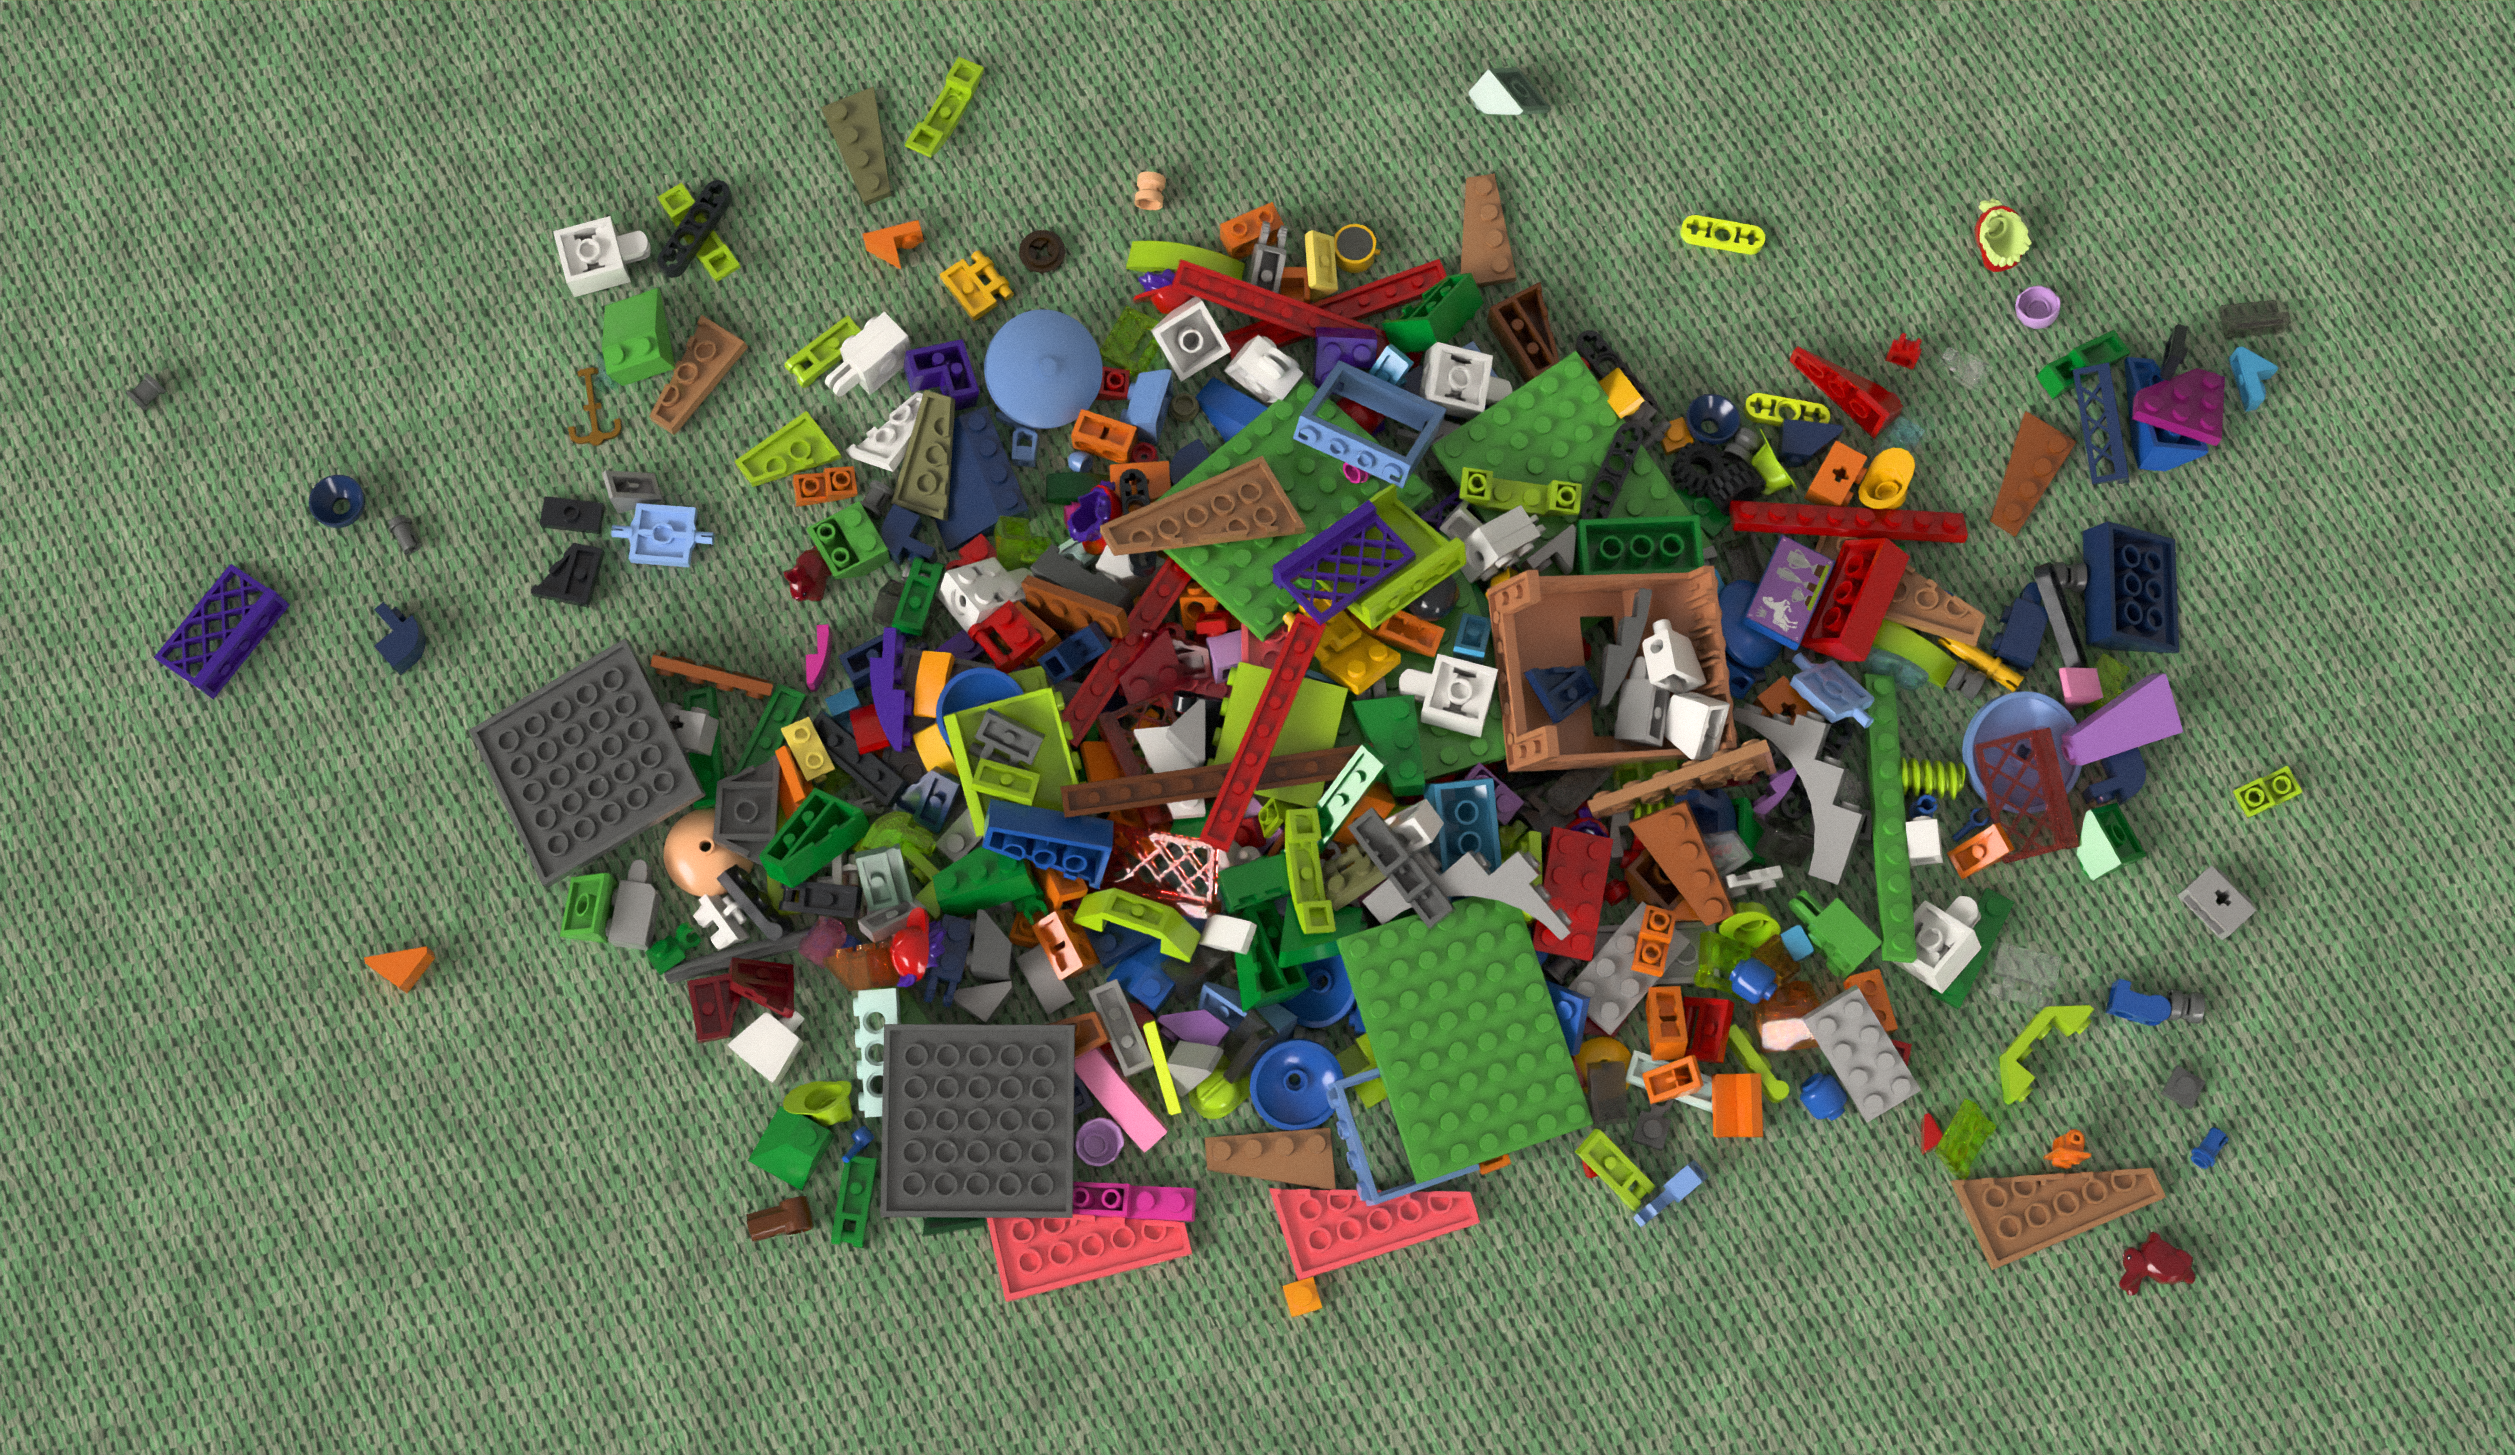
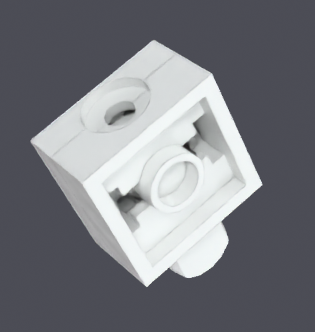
M610 216L553 231L566 283L574 297L631 282L626 264L646 259L651 253V245L642 231H634L618 236Z
M885 312L878 317L871 318L862 331L856 336L848 337L840 348L844 362L827 376L825 384L830 389H833V392L838 397L845 395L858 383L871 395L903 368L905 352L912 350L908 335Z
M1258 335L1244 344L1224 371L1265 406L1270 407L1278 399L1282 401L1304 373L1298 369L1300 366L1293 358L1276 349L1277 346L1272 340Z
M1437 342L1426 350L1419 397L1446 408L1445 414L1471 420L1485 411V405L1493 406L1511 394L1512 386L1505 379L1490 376L1493 355Z
M1520 505L1478 527L1463 542L1465 543L1467 564L1460 569L1471 584L1480 578L1483 582L1491 579L1499 572L1497 569L1503 567L1504 570H1507V566L1511 568L1520 561V557L1534 549L1532 543L1546 531L1543 524L1535 527L1534 524L1539 521L1538 516L1535 514L1529 517Z
M992 557L946 571L937 597L968 634V630L972 625L982 623L1008 600L1013 604L1019 600L1025 606L1027 601L1021 582L1028 575L1033 576V573L1025 568L1007 572L998 560Z
M1438 654L1432 674L1416 669H1406L1399 678V692L1401 696L1414 695V701L1424 703L1421 712L1422 723L1481 738L1496 684L1498 669Z
M1959 896L1945 912L1925 900L1913 913L1917 959L1913 963L1893 962L1941 994L1981 949L1975 931L1972 929L1980 920L1981 914L1976 902L1967 896Z

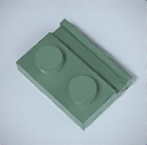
M899 843L889 848L883 846L855 853V860L869 912L900 905V902H913V895Z

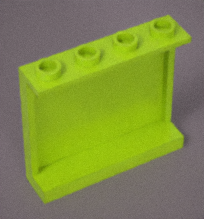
M1394 484L1377 492L1369 500L1377 508L1376 514L1416 554V559L1346 607L1371 630L1467 564L1465 543L1458 537H1455L1450 542L1447 541L1397 499L1396 485ZM1375 526L1365 533V539L1383 541L1384 534ZM1347 545L1341 550V555L1359 557L1360 546ZM1364 547V558L1381 559L1382 548ZM1385 549V559L1399 560L1404 556L1399 550ZM1322 562L1318 565L1317 572L1335 573L1336 563ZM1340 563L1339 574L1357 575L1358 565ZM1362 565L1361 576L1374 577L1380 573V567ZM1316 580L1328 592H1333L1334 581ZM1338 582L1337 593L1350 594L1356 590V583Z
M1240 661L1237 668L1231 667L1227 685L1232 686L1230 698L1223 697L1219 714L1225 716L1222 728L1216 727L1212 745L1218 747L1215 758H1208L1207 766L1232 763L1272 669ZM1304 678L1270 757L1334 748L1348 688ZM1325 781L1255 791L1254 794L1314 808L1322 797Z
M1054 686L953 712L943 717L976 837L983 836L985 817L990 800H999V797L971 790L979 758L968 752L973 742L983 747L986 744L976 739L975 736L989 708L1045 734L1032 764L1030 765L1022 760L1019 762L1020 765L1028 768L1030 772L1041 774L1038 792L1032 803L1033 807L1064 812L1061 786L1086 783V781L1080 782L1077 771L1082 769L1078 751L1072 752L1069 740L1074 739L1070 722H1064L1061 710L1065 709L1064 699L1061 691L1056 692ZM994 748L993 752L1010 759L1011 755ZM1005 799V802H1011V803L1021 804V803H1017V802H1013V801H1010V800H1006V799Z

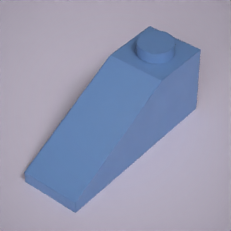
M1210 982L1203 984L1198 1009L1207 1010L1227 1025L1232 1032L1263 1053L1272 1045L1293 1038L1298 1017L1279 1004L1242 1013L1240 991Z

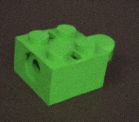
M1800 890L1796 894L1797 899L1792 898L1788 902L1789 909L1807 926L1804 931L1814 948V954L1819 953L1827 961L1825 963L1826 967L1835 976L1839 977L1841 975L1846 979L1882 943L1838 897L1824 909L1807 891Z

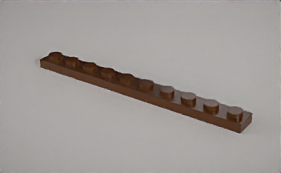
M1361 745L1270 757L1255 791L1335 780ZM1232 763L1061 786L1064 815L1067 818L1216 797Z

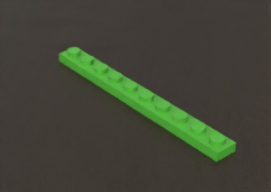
M1864 674L1861 678V686L1875 698L1872 705L1864 709V711L1874 718L1873 723L1868 728H1865L1880 936L1882 941V961L1913 963L1917 959L1894 676Z

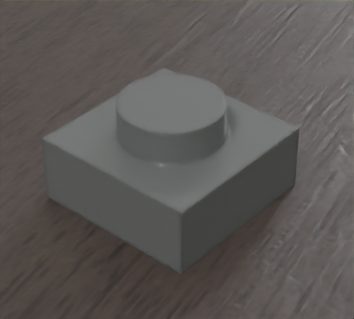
M2177 1065L2174 1067L2161 1094L2190 1110L2206 1081Z

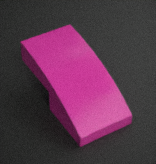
M829 624L817 625L818 654L806 655V679L811 692H816L819 689L829 666L833 637Z

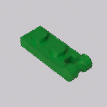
M914 558L892 621L893 628L922 636L939 583L943 577L945 564L939 562L931 564L925 562L923 558ZM921 574L930 575V578L921 576Z
M854 1156L848 1163L844 1162L831 1244L842 1245V1242L851 1243L856 1248H864L878 1159ZM846 1220L856 1222L855 1231L845 1230Z

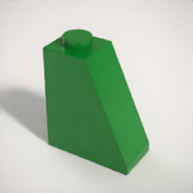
M1288 897L1278 967L1286 968L1341 955L1336 940L1366 930L1367 922L1361 921L1362 909L1344 906L1336 911L1332 907L1336 931L1304 934L1293 900Z

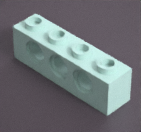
M899 988L858 991V997L853 999L854 1016H859L860 1029H855L856 1048H861L862 1060L857 1061L858 1080L863 1079V1092L858 1094L859 1110L865 1111V1118L881 1117L883 1094L876 1092L873 1088L875 1077L878 1075L883 1076V1061H875L871 1056V1050L878 1043L884 1045V1027L878 1031L874 1030L870 1026L869 1020L873 1013L880 1012L885 1017V1024H901Z

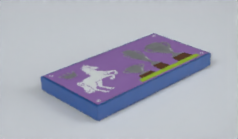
M1782 534L1773 550L1741 624L1796 651L1836 561Z

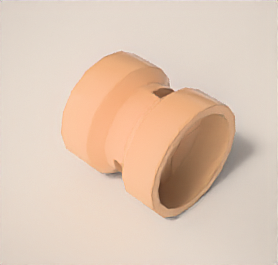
M1156 172L1140 173L1137 178L1139 191L1135 194V205L1146 210L1161 209L1164 196L1161 193L1165 189L1166 178Z

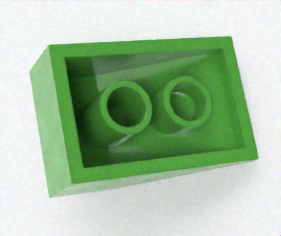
M659 288L605 306L602 352L606 373L622 386L676 368Z

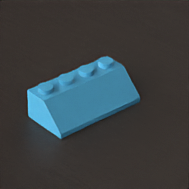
M1493 778L1425 784L1424 799L1428 800L1444 822L1433 842L1429 844L1430 852L1442 864L1439 870L1444 873L1468 851L1472 850L1475 854L1481 852L1491 864L1488 869L1493 873L1502 865ZM1448 896L1447 898L1453 903L1472 896Z

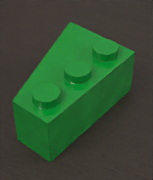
M1472 273L1448 275L1422 294L1423 300L1414 307L1411 304H1407L1402 308L1404 314L1395 320L1388 318L1381 324L1389 343L1393 344L1402 353L1426 351L1437 342L1446 344L1454 335L1461 331V327L1469 319L1475 316V312L1484 302Z
M1414 695L1352 701L1351 713L1355 721H1357L1366 743H1372L1373 749L1389 763L1382 776L1393 798L1423 795L1425 791V778Z
M814 788L760 853L759 858L770 878L790 888H795L871 833L872 829L862 809Z
M982 845L932 876L936 899L944 914L955 917L966 916L977 912L978 909H988L1037 893L1029 859L1023 858L1019 861L985 849Z
M1285 849L1281 850L1279 855L1272 857L1264 855L1251 860L1250 863L1234 865L1218 873L1216 882L1228 916L1241 913L1251 906L1274 902L1292 896Z
M1273 901L1248 907L1236 917L1257 925L1247 955L1235 952L1242 1013L1292 1000L1310 986L1301 964L1286 968L1278 967L1283 922Z

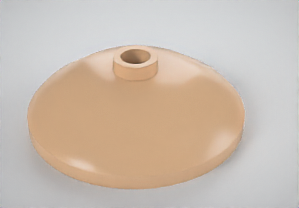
M715 807L694 810L683 816L670 830L664 845V863L671 879L682 890L699 897H703L705 894H708L709 897L716 894L720 896L727 894V890L716 878L735 864L739 868L746 870L749 874L754 866V862L715 844L713 840ZM711 843L709 851H701L703 844Z

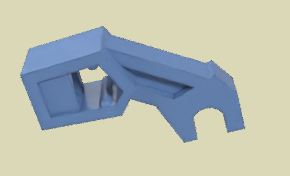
M996 412L997 421L1013 427L1015 430L1012 441L1013 466L1035 467L1039 437L1034 428L1019 424L1002 412ZM1024 437L1025 440L1031 441L1032 447L1019 446L1020 439Z
M1693 1160L1663 1185L1666 1190L1633 1217L1640 1227L1644 1226L1673 1200L1677 1203L1680 1202L1709 1176Z

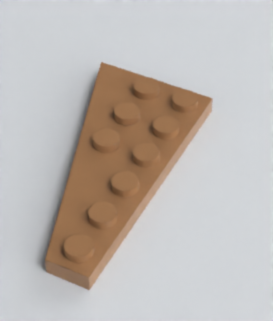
M1263 456L1100 525V533L1114 556L1302 534L1306 531V526Z
M1820 535L1815 551L1836 561L1845 540L1865 538ZM1907 564L1883 619L1976 647L1986 615L1956 595H1950L1938 587L1939 584L1930 578L1927 580L1915 572V568Z
M1752 739L1744 742L1741 745L1742 748L1730 752L1729 749L1720 750L1712 754V758L1702 762L1698 759L1684 763L1682 769L1670 772V770L1659 771L1652 775L1653 779L1644 782L1640 780L1628 782L1623 785V789L1612 793L1610 790L1599 792L1593 796L1594 799L1587 802L1594 819H1599L1630 811L1636 807L1638 802L1654 805L1661 803V799L1669 794H1675L1676 797L1686 795L1687 791L1693 789L1709 790L1720 788L1727 784L1728 779L1733 778L1734 781L1744 782L1751 780L1752 776L1759 771L1765 770L1766 775L1775 774L1777 771L1767 740Z
M2153 1168L1950 1181L1991 1270L2166 1198Z

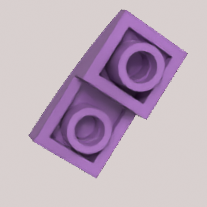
M1794 767L1786 772L1782 768L1777 773L1771 775L1768 778L1770 783L1765 789L1769 798L1765 794L1751 804L1759 822L1777 807L1791 787L1797 774Z

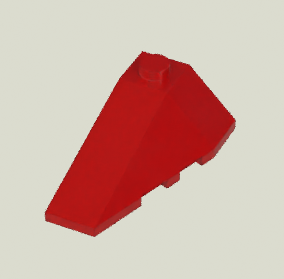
M1799 346L1794 349L1789 361L1873 439L1879 436L1899 417L1904 406L1893 392H1888L1884 387Z

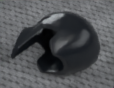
M1450 575L1407 606L1411 613L1420 620L1434 622L1444 619L1453 611L1460 598V591L1454 578Z

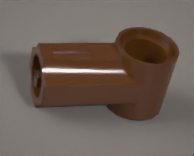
M807 1196L790 1198L780 1202L779 1206L746 1214L748 1230L753 1242L785 1233L786 1235L801 1233V1229L805 1232L814 1228Z

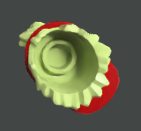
M1991 199L1990 202L1983 200L1979 205V209L1983 213L1978 218L1974 229L1975 240L1981 251L1984 266L1992 272H2002L2017 265L2022 255L2029 250L2032 242L2027 235V226L2021 221V217L2016 211L2002 205L1999 200Z

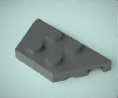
M776 755L772 756L770 761L755 768L752 765L743 769L738 775H730L717 781L713 833L715 844L760 866H763L759 858L760 853L778 833L781 766Z

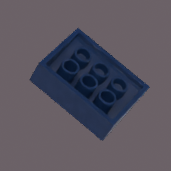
M987 406L954 419L948 521L934 517L948 552L963 547L979 534L987 538L1031 521L1028 506Z
M2110 521L2084 530L2083 561L2087 568V583L2084 591L2086 645L2116 651L2179 653L2175 539Z

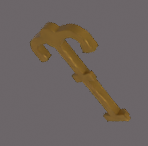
M591 367L580 369L577 373L578 377L585 376L589 405H584L583 408L584 411L590 412L592 432L589 436L577 437L576 427H568L571 440L577 444L591 443L593 446H599L604 440L616 438L621 433L622 426L621 419L617 418L614 419L615 429L612 432L602 433L599 431L596 409H602L601 403L595 404L591 377L593 374H598V368Z

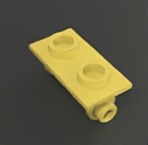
M809 717L781 728L807 782L814 779L816 783H820L827 778L825 774L835 770Z

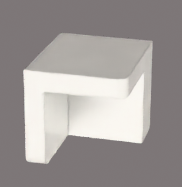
M1465 500L1445 518L1439 528L1451 540L1458 537L1463 542L1478 527L1483 525L1466 509L1469 502Z

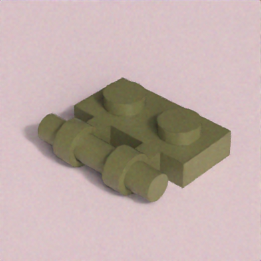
M1353 843L1347 847V852L1335 860L1329 859L1323 863L1324 867L1321 868L1323 882L1331 877L1329 881L1324 883V891L1336 911L1388 878L1384 877L1369 855L1364 857L1367 852L1360 843L1357 845ZM1355 862L1353 865H1351L1350 867L1341 872L1342 869H1344L1351 863Z

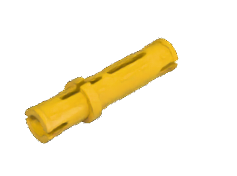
M1944 637L1939 638L1937 644L1942 645L1985 673L1988 680L1990 678L1994 679L2011 690V692H2015L2025 678L2001 663L2003 661L2001 658L1997 657L1995 659L1977 646H1971Z

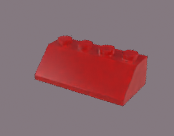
M1888 538L1845 540L1800 645L1844 662L1865 661L1871 651L1873 641L1882 625V620L1894 597V592L1904 574L1910 556Z

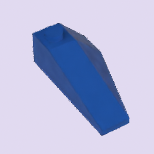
M2126 357L2124 365L2131 445L2138 469L2168 471L2205 456L2208 453V447L2205 442L2132 419L2134 397L2138 391L2165 381V379L2160 378L2161 369L2154 359Z
M1212 377L1195 397L1200 408L1212 425L1216 427L1225 443L1268 408L1215 377Z
M1203 900L1183 914L1182 917L1202 935L1209 914H1224ZM1157 938L1122 959L1106 979V982L1117 979L1124 995L1145 1007L1156 1017L1208 946L1198 943L1189 963L1160 953L1161 939Z

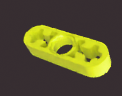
M1699 215L1688 216L1683 221L1680 231L1682 239L1689 244L1749 255L1758 253L1765 242V234L1758 226ZM1692 225H1697V230L1699 231L1696 235L1691 234L1690 228ZM1712 227L1709 233V238L1705 237L1707 233V228ZM1719 229L1727 230L1731 238L1727 241H1720L1716 238L1715 232ZM1737 232H1740L1738 243H1735ZM1749 235L1754 236V245L1748 244L1747 238Z
M1763 393L1750 395L1743 409L1746 418L1750 421L1781 427L1784 420L1779 415V409L1782 407H1789L1794 411L1795 417L1792 420L1799 419L1801 409L1805 410L1802 421L1813 422V418H1811L1813 413H1819L1818 416L1821 419L1819 423L1828 424L1830 420V412L1822 404ZM1755 402L1761 403L1760 406L1763 409L1760 413H1755V408L1751 407L1755 405ZM1771 405H1776L1773 410V416H1769Z

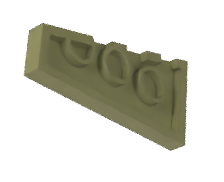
M874 86L821 107L864 206L890 197V183Z
M924 390L891 504H896L900 507L948 521L955 413L954 398Z

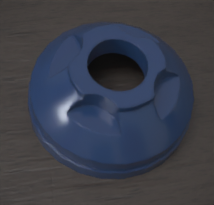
M1704 394L1697 397L1691 402L1686 412V426L1690 434L1702 443L1704 441L1708 442L1709 445H1720L1729 441L1737 432L1740 424V415L1736 406L1729 399L1717 394ZM1705 421H1712L1716 424L1718 430L1715 433H1707L1702 429L1701 424Z
M328 476L320 480L312 489L309 496L310 511L320 523L327 527H347L362 515L365 508V495L361 486L349 476ZM341 499L348 500L350 502L349 510L344 514H336L333 509L334 504Z

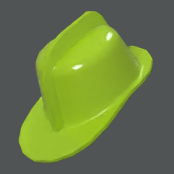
M1760 429L1765 445L1758 451L1750 463L1766 481L1765 489L1761 492L1769 496L1789 485L1796 490L1795 483L1777 461L1763 431Z
M1757 902L1737 903L1735 908L1736 914L1723 921L1719 926V933L1723 937L1742 948L1770 945L1777 940L1781 932L1780 925L1772 917L1767 907Z
M1236 1053L1222 1055L1212 1074L1188 1092L1190 1105L1201 1116L1211 1120L1223 1118L1231 1113L1251 1095L1249 1085L1253 1067L1244 1055Z
M848 1081L810 1082L791 1090L785 1096L783 1106L789 1113L808 1115L815 1123L822 1127L850 1121L853 1117L849 1098L852 1085Z

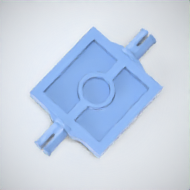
M637 503L635 517L631 525H612L613 530H611L612 537L629 538V561L637 564L690 567L692 551L696 543L713 545L715 540L714 532L697 531L698 511L696 507Z
M1801 652L1794 656L1792 662L1803 672L1794 675L1789 685L1816 708L1821 715L1825 716L1831 723L1846 717H1854L1864 728H1868L1873 723L1874 718L1868 715L1864 709L1869 708L1875 698L1833 660L1823 664L1811 663Z

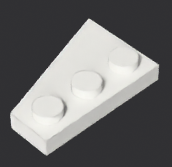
M916 392L890 413V420L879 429L873 427L866 433L867 439L858 446L853 443L846 449L848 455L853 459L894 472L905 457L923 394Z
M1170 726L1134 729V736L1137 742H1139L1149 768L1151 767L1153 773L1196 768L1166 738V733ZM1204 798L1166 803L1173 819L1205 817L1206 814Z

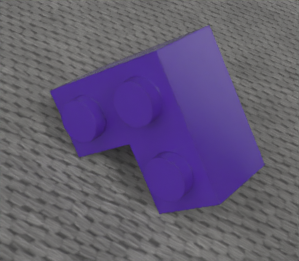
M1316 327L1312 384L1319 389L1338 361L1353 367L1372 368L1376 361L1377 349L1375 330Z
M963 339L905 352L903 368L911 393L940 386L942 395L955 399V411L976 406L979 388Z

